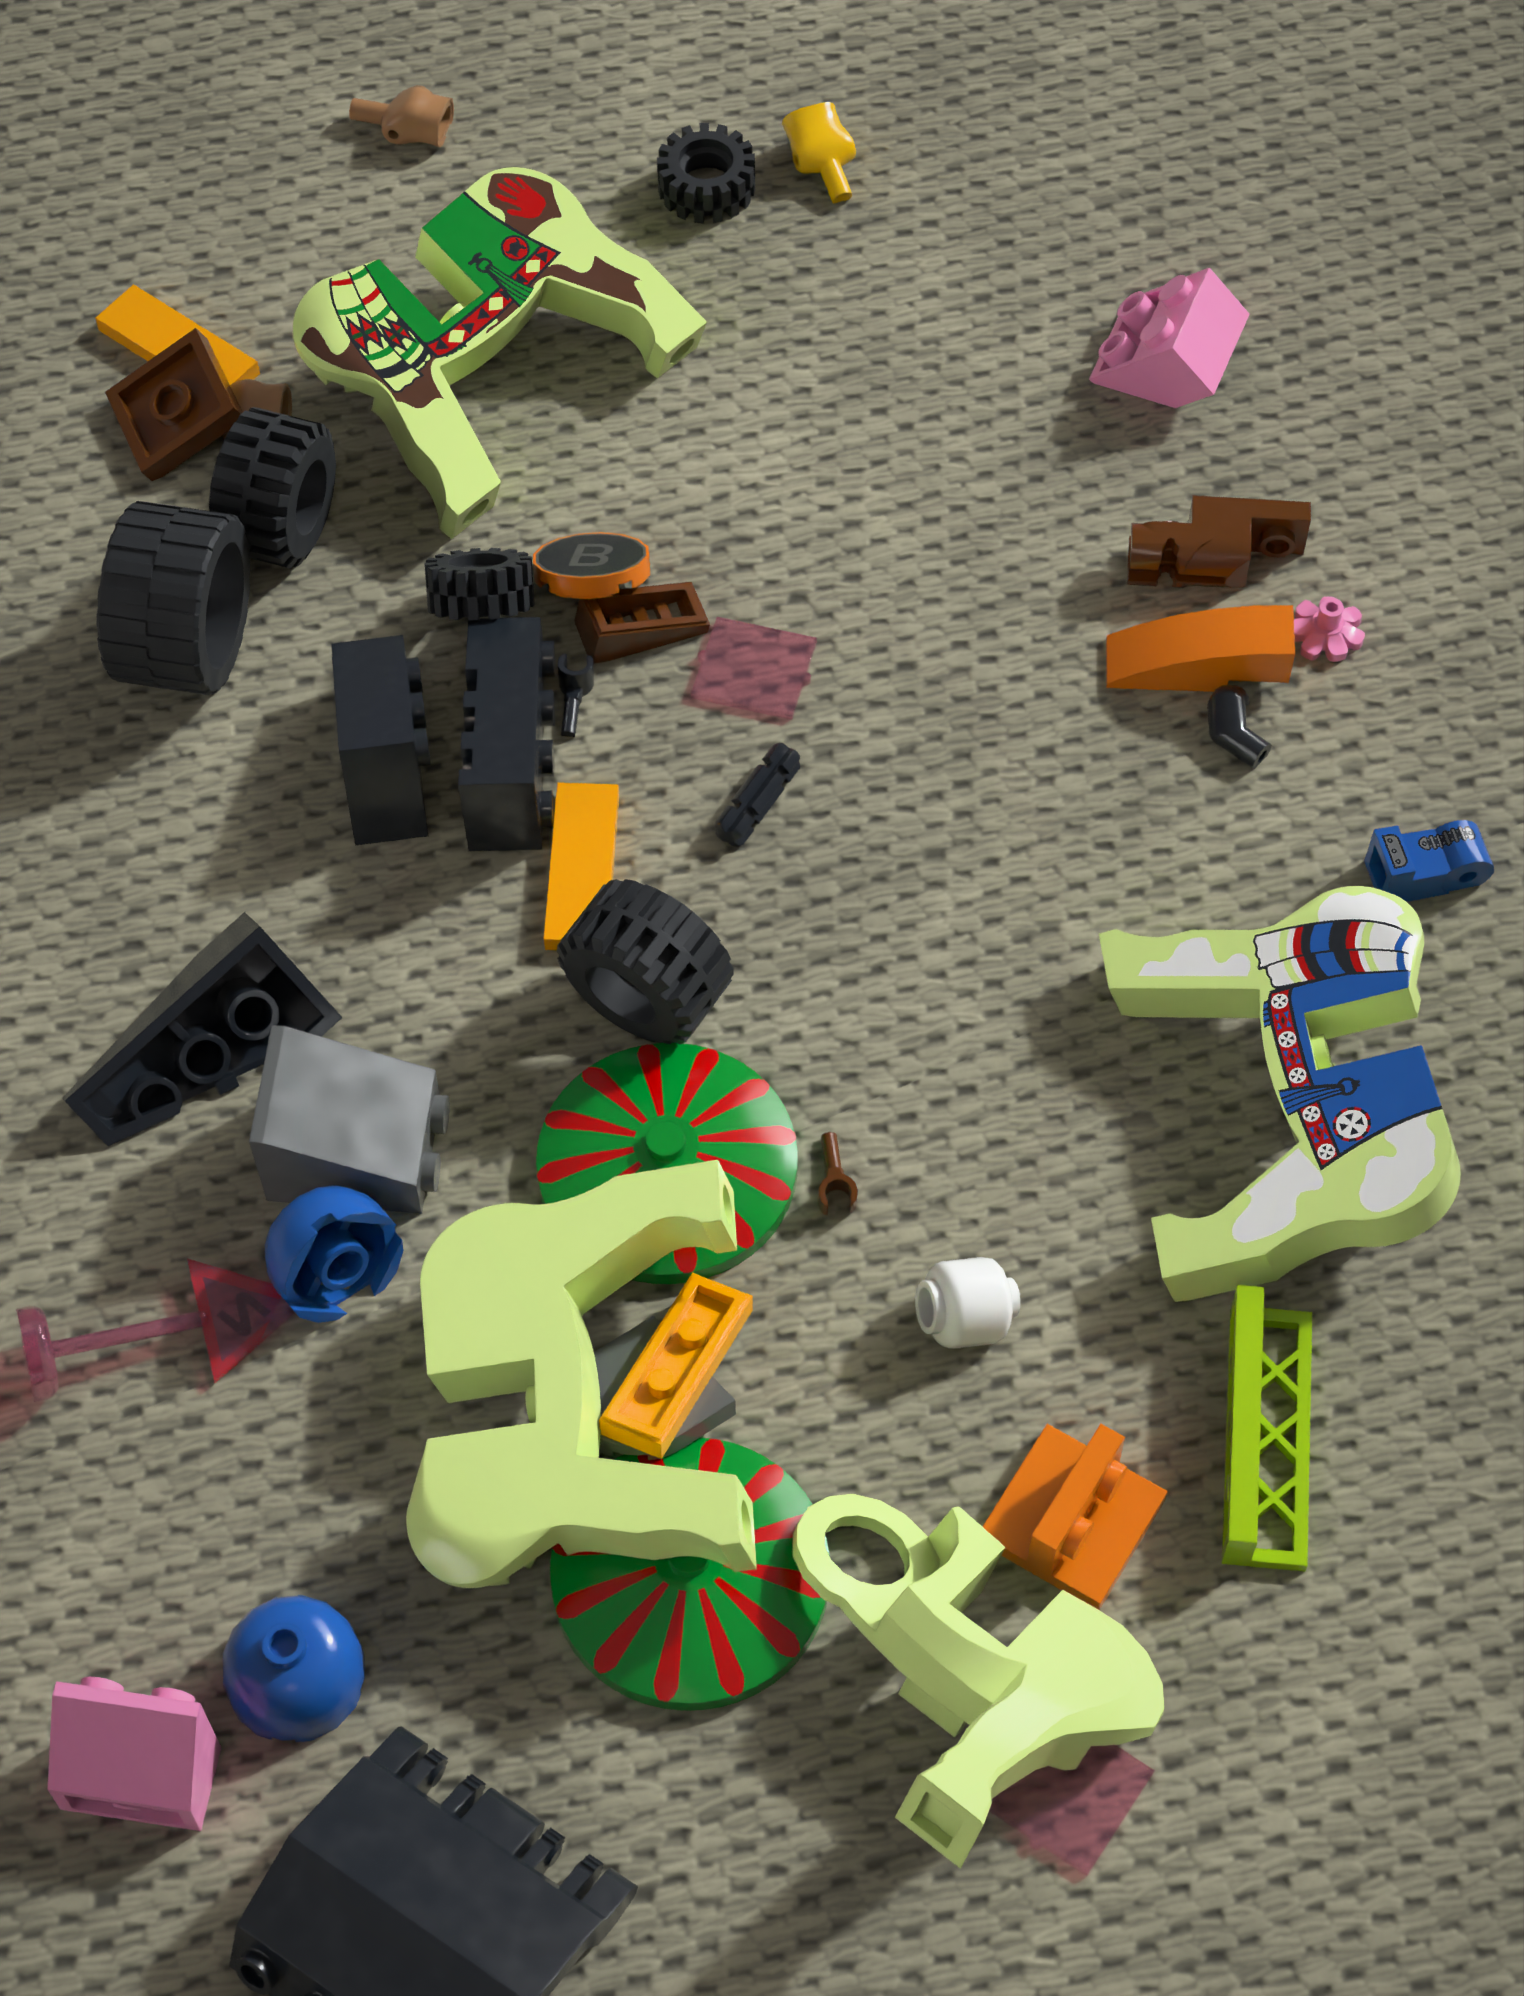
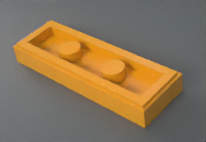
M134 284L95 317L100 332L146 361L151 360L196 328L208 339L230 385L238 380H254L260 374L258 361Z
M557 782L544 928L545 950H557L561 939L601 887L610 880H613L619 806L618 784Z
M692 1273L600 1417L599 1428L601 1435L662 1459L753 1311V1296Z

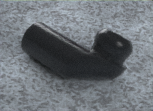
M1222 685L1212 693L1207 704L1209 735L1213 742L1255 769L1268 756L1272 745L1246 727V705L1250 704L1247 692L1237 685Z

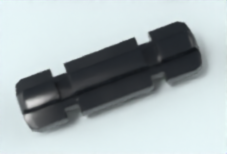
M776 743L771 746L762 758L765 765L760 764L756 766L731 801L734 803V806H727L715 821V834L719 839L734 847L744 845L754 831L751 825L753 823L757 825L761 822L785 788L782 786V783H789L800 769V755L795 749L789 748L783 743Z

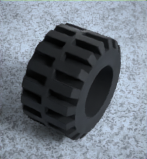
M256 407L250 408L249 411L245 410L232 425L221 446L214 466L210 486L209 511L233 514L238 517L246 531L245 534L249 543V558L291 569L292 567L296 568L312 551L326 523L335 485V450L329 429L324 424Z
M614 879L610 880L606 885L604 884L557 946V953L559 954L557 959L560 967L581 997L599 1014L619 1028L653 1043L683 1044L687 1042L728 987L734 975V968L729 962L731 958L728 951L720 943L721 940L698 915L672 896L647 884L643 885L628 879H624V881Z

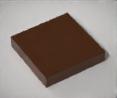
M196 328L105 391L141 473L151 481L162 478L228 432L243 413L208 339Z

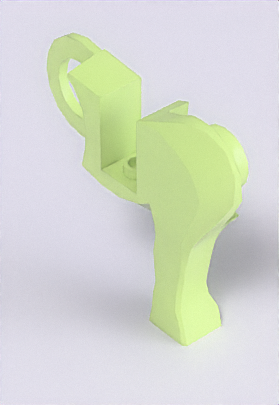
M856 1494L826 1497L807 1508L793 1532V1558L803 1579L823 1600L840 1607L859 1631L907 1677L898 1693L901 1697L953 1737H956L962 1731L966 1723L970 1725L959 1742L944 1752L934 1766L917 1775L895 1816L896 1819L960 1869L985 1823L992 1804L991 1799L1033 1771L1050 1766L1061 1770L1076 1769L1091 1746L1119 1745L1152 1735L1164 1713L1163 1684L1146 1650L1123 1625L1095 1607L1062 1590L1021 1634L1006 1647L962 1614L983 1591L1005 1549V1546L960 1507L952 1508L933 1532L927 1536L904 1513L880 1500ZM842 1526H857L872 1530L886 1538L898 1550L904 1563V1577L892 1584L873 1585L854 1579L842 1572L830 1559L825 1548V1534Z

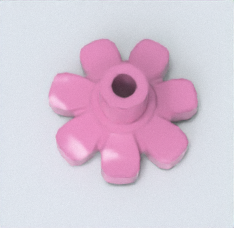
M1323 597L1320 600L1319 607L1309 600L1302 601L1296 607L1294 614L1296 618L1294 619L1295 642L1303 641L1300 649V654L1303 657L1313 661L1321 655L1322 651H1325L1329 661L1338 662L1346 659L1348 648L1359 650L1363 645L1365 633L1357 629L1361 623L1362 614L1356 607L1352 606L1344 609L1343 603L1335 597Z

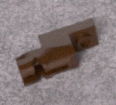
M1192 495L1188 523H1179L1177 521L1131 523V536H1129L1127 585L1156 587L1161 574L1167 572L1173 579L1172 587L1184 588L1188 585L1228 588L1245 587L1251 552H1262L1264 555L1273 558L1285 557L1290 554L1304 555L1311 523V502Z

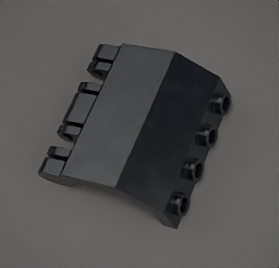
M400 1726L390 1734L371 1756H363L289 1834L236 1925L229 1967L236 1971L240 1980L249 1989L258 1994H268L270 1996H549L587 1949L598 1946L611 1931L634 1899L638 1886L612 1868L606 1870L596 1882L604 1868V1863L591 1854L585 1856L574 1867L570 1875L560 1886L547 1878L544 1873L560 1856L565 1837L551 1827L542 1834L545 1826L543 1821L494 1788H489L483 1794L486 1783L473 1774L467 1776L465 1780L463 1779L442 1804L427 1796L429 1790L442 1778L448 1763V1757L434 1748L427 1753L428 1743Z

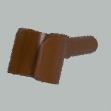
M826 1132L821 1135L825 1179L822 1180L819 1186L818 1206L824 1215H828L826 1195L830 1191L841 1190L850 1198L849 1207L850 1213H852L856 1208L858 1189L852 1178L845 1175L841 1168L837 1134Z

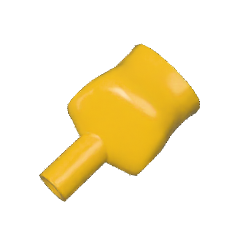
M831 102L818 103L799 108L787 114L782 120V126L789 139L792 159L797 171L803 174L821 173L833 204L851 199L852 192L842 166L854 159L856 148L852 137L839 121L835 105Z

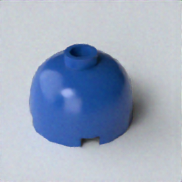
M341 1186L317 1187L294 1199L281 1210L270 1226L265 1242V1260L268 1276L276 1291L299 1318L316 1323L336 1321L348 1314L337 1305L370 1284L374 1296L385 1290L397 1273L404 1251L403 1240L396 1233L395 1226L397 1225L377 1202L366 1194Z
M303 1595L275 1597L251 1609L232 1629L223 1652V1688L237 1718L257 1736L270 1740L275 1738L282 1741H312L338 1728L356 1708L365 1679V1654L352 1625L327 1602Z

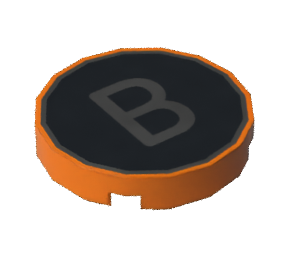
M582 533L557 538L542 545L533 554L534 582L539 587L548 583L549 592L565 598L593 599L610 597L613 594L619 593V584L631 581L632 588H637L650 576L649 548L637 538L615 533Z

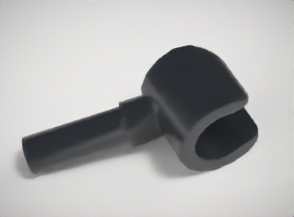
M562 654L558 659L559 688L565 694L561 736L575 737L582 697L587 695L594 686L593 658L587 655L586 667L579 671H571L568 669L567 654Z

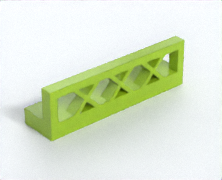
M1237 1285L1230 1309L1221 1564L1305 1572L1308 1566L1312 1312L1264 1308V1287ZM1263 1327L1297 1330L1296 1351L1278 1366L1263 1352ZM1295 1365L1296 1383L1285 1374ZM1262 1369L1267 1373L1263 1378ZM1274 1382L1295 1401V1413L1277 1428L1261 1414V1392ZM1293 1428L1294 1447L1284 1438V1435ZM1260 1431L1266 1436V1437L1263 1438L1261 1441H1260ZM1273 1444L1294 1465L1293 1477L1275 1492L1259 1477L1260 1455ZM1292 1491L1293 1512L1282 1501ZM1260 1495L1264 1499V1501L1258 1505ZM1271 1508L1292 1529V1551L1256 1548L1258 1519Z

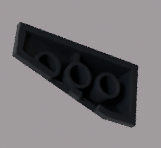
M244 912L188 963L63 1097V1100L107 1146H110L178 1115L183 1101L216 1087L219 1095L239 1087L237 1076L264 1065L272 1025L286 1026L322 1037L343 1017L269 935Z

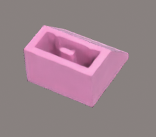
M1210 267L1188 276L1178 275L1165 285L1145 293L1142 291L1135 292L1128 296L1117 310L1118 318L1109 337L1099 348V359L1089 380L1094 384L1173 408L1215 394L1249 317V313Z
M84 1677L81 1679L80 1685L56 1681L52 1695L47 1790L60 1810L201 1831L221 1751V1745L201 1703L195 1702V1698L191 1694L173 1688H154L151 1695L125 1692L124 1687L119 1683L100 1677Z

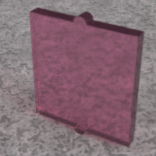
M717 617L706 650H701L698 653V661L701 665L691 691V698L792 720L802 688L811 682V675L808 669L817 644V638Z
M1116 1745L1091 1746L1076 1769L1061 1770L1050 1766L1037 1769L992 1798L989 1812L1030 1838L1029 1845L1032 1849L1039 1850L1043 1847L1085 1876H1088L1155 1770Z

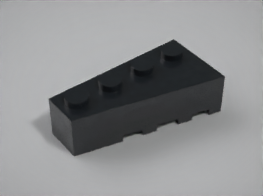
M541 617L481 618L479 620L468 621L465 665L467 691H464L463 697L465 732H461L460 747L461 757H463V769H459L458 779L468 852L542 850L543 828L554 826L553 790L543 791V777L554 776L555 774L553 740H543V726H555L554 690H544V677H555L554 641H543Z

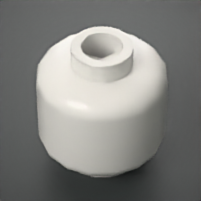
M977 1257L941 1261L928 1271L926 1279L917 1286L915 1295L916 1314L921 1329L926 1334H932L933 1338L943 1347L955 1349L994 1344L1006 1336L1012 1318L1017 1317L1019 1314L1020 1293L1015 1280L1007 1278L1002 1267L993 1259Z

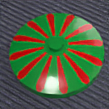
M655 1043L628 1048L599 1060L581 1072L562 1090L552 1104L541 1128L537 1144L536 1167L543 1204H549L583 1194L615 1176L718 1160L734 1191L737 1251L717 1254L712 1250L702 1247L677 1249L668 1253L632 1279L633 1281L651 1284L686 1283L692 1273L705 1278L723 1273L751 1257L771 1238L784 1220L792 1202L797 1181L798 1149L793 1124L784 1104L771 1086L754 1070L737 1059L714 1049L684 1043Z
M700 1437L683 1449L662 1459L648 1460L647 1455L626 1454L614 1459L737 1475L753 1502L757 1569L735 1572L716 1561L694 1556L651 1560L592 1551L577 1552L568 1556L561 1545L557 1543L552 1547L550 1560L552 1598L558 1622L573 1652L588 1670L613 1690L643 1704L663 1709L696 1711L720 1708L738 1703L770 1687L783 1677L809 1648L819 1629L827 1605V1601L823 1600L803 1579L793 1558V1532L807 1508L813 1505L806 1493L789 1474L765 1456L738 1444L718 1439ZM825 1535V1548L829 1554L827 1538Z

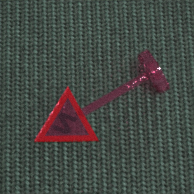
M188 1258L187 1263L198 1308L196 1312L51 1341L47 1318L41 1308L27 1306L16 1309L34 1402L48 1400L57 1394L59 1389L55 1362L57 1357L201 1327L215 1384L284 1324L295 1312L276 1291L272 1283Z

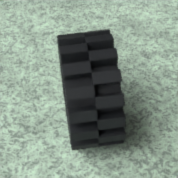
M699 123L700 131L693 132L691 126L688 125L681 128L682 138L673 132L667 137V145L661 144L658 150L657 172L660 199H664V205L670 212L677 208V217L686 220L688 215L692 213L694 214V223L704 224V216L712 215L713 223L723 222V212H727L732 219L739 215V206L745 209L749 206L751 196L755 194V153H752V145L749 140L743 142V134L737 130L728 136V129L725 125L718 124L716 132L709 131V123ZM699 168H715L725 172L723 175L711 179L695 178L688 174Z
M472 548L469 552L461 550L450 551L451 555L441 553L435 555V558H428L426 563H424L428 612L435 614L436 617L444 618L449 616L450 620H460L463 617H468V621L479 620V617L499 619L500 615L510 617L518 615V611H529L530 607L535 605L532 557L528 556V553L524 551L517 553L515 549L501 551L500 548L480 551V548Z

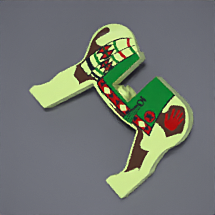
M509 167L494 170L481 177L421 228L415 258L459 302L447 311L440 322L378 259L323 279L308 290L296 309L292 333L295 347L301 359L325 385L332 381L343 385L347 393L359 391L374 397L371 411L376 413L385 423L407 467L430 493L437 509L439 529L453 539L494 507L501 481L454 396L450 385L478 369L503 349L525 326L537 307H543L625 336L640 350L644 358L645 369L657 379L698 347L707 321L648 260L625 250L599 231L591 222L577 198L564 185L552 177L532 169Z

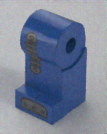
M1457 820L1446 823L1436 829L1401 834L1399 826L1374 829L1364 860L1374 888L1394 894L1406 902L1450 894L1449 891L1479 886L1490 879L1494 873V865L1479 828L1474 822L1468 820Z

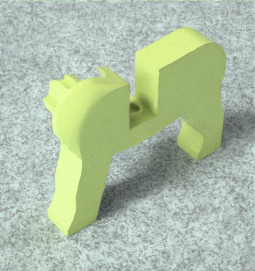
M718 1160L615 1176L590 1191L554 1203L541 1205L504 1203L484 1207L452 1223L434 1241L426 1254L420 1275L428 1377L448 1403L526 1391V1409L530 1421L528 1424L427 1439L407 1508L406 1524L409 1541L416 1557L435 1578L446 1584L461 1588L509 1584V1576L522 1567L530 1569L538 1556L557 1543L561 1545L568 1556L584 1551L651 1560L694 1556L716 1561L735 1572L757 1569L753 1502L737 1475L599 1458L601 1436L599 1419L601 1417L599 1379L590 1336L582 1318L583 1314L672 1251L686 1247H702L712 1250L717 1254L737 1251L734 1191Z

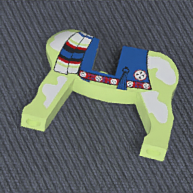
M1347 886L1322 893L1277 924L1261 929L1189 930L1163 937L1138 936L1118 929L1099 933L1108 988L1121 1015L1175 1018H1260L1264 1052L1270 1077L1297 1143L1218 1212L1201 1218H1182L1171 1213L1151 1218L1162 1279L1175 1302L1194 1300L1234 1291L1237 1285L1255 1286L1277 1281L1297 1266L1337 1249L1346 1247H1381L1401 1243L1424 1233L1447 1213L1459 1189L1460 1164L1422 1045L1336 1066L1331 1061L1326 1041L1327 1039L1418 1017L1421 998L1416 984L1424 948V934L1417 913L1405 900L1376 888Z

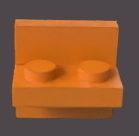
M1100 1423L1086 1446L1053 1426L1046 1424L984 1523L983 1528L1005 1546L1001 1556L1058 1589L1064 1590L1100 1610L1165 1502L1168 1491L1129 1470L1126 1465L1120 1463L1125 1437Z

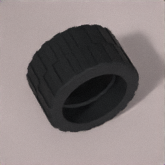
M136 501L124 510V513L115 524V529L107 545L108 548L101 569L102 573L97 598L96 626L98 630V649L101 654L103 667L107 670V674L112 680L202 695H214L226 684L234 668L242 643L250 596L251 564L249 543L245 534V528L237 516L144 501Z

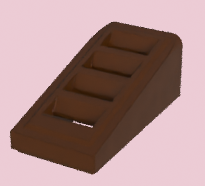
M692 582L619 589V593L606 598L579 599L574 619L586 654L593 658V664L619 659L708 633L710 627L709 620ZM676 602L682 617H672L667 604ZM654 609L657 619L649 620L646 610ZM630 615L633 622L625 623L622 617Z

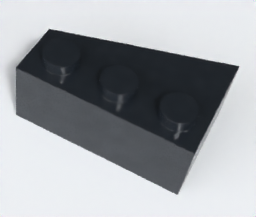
M403 635L332 643L338 747L355 846L427 837L429 835L420 766L431 765L419 658H407Z

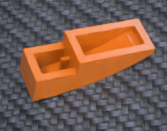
M1253 605L1209 609L1174 615L1109 634L1106 637V688L1214 692L1218 687L1228 685V681L1289 683L1295 658L1293 605Z

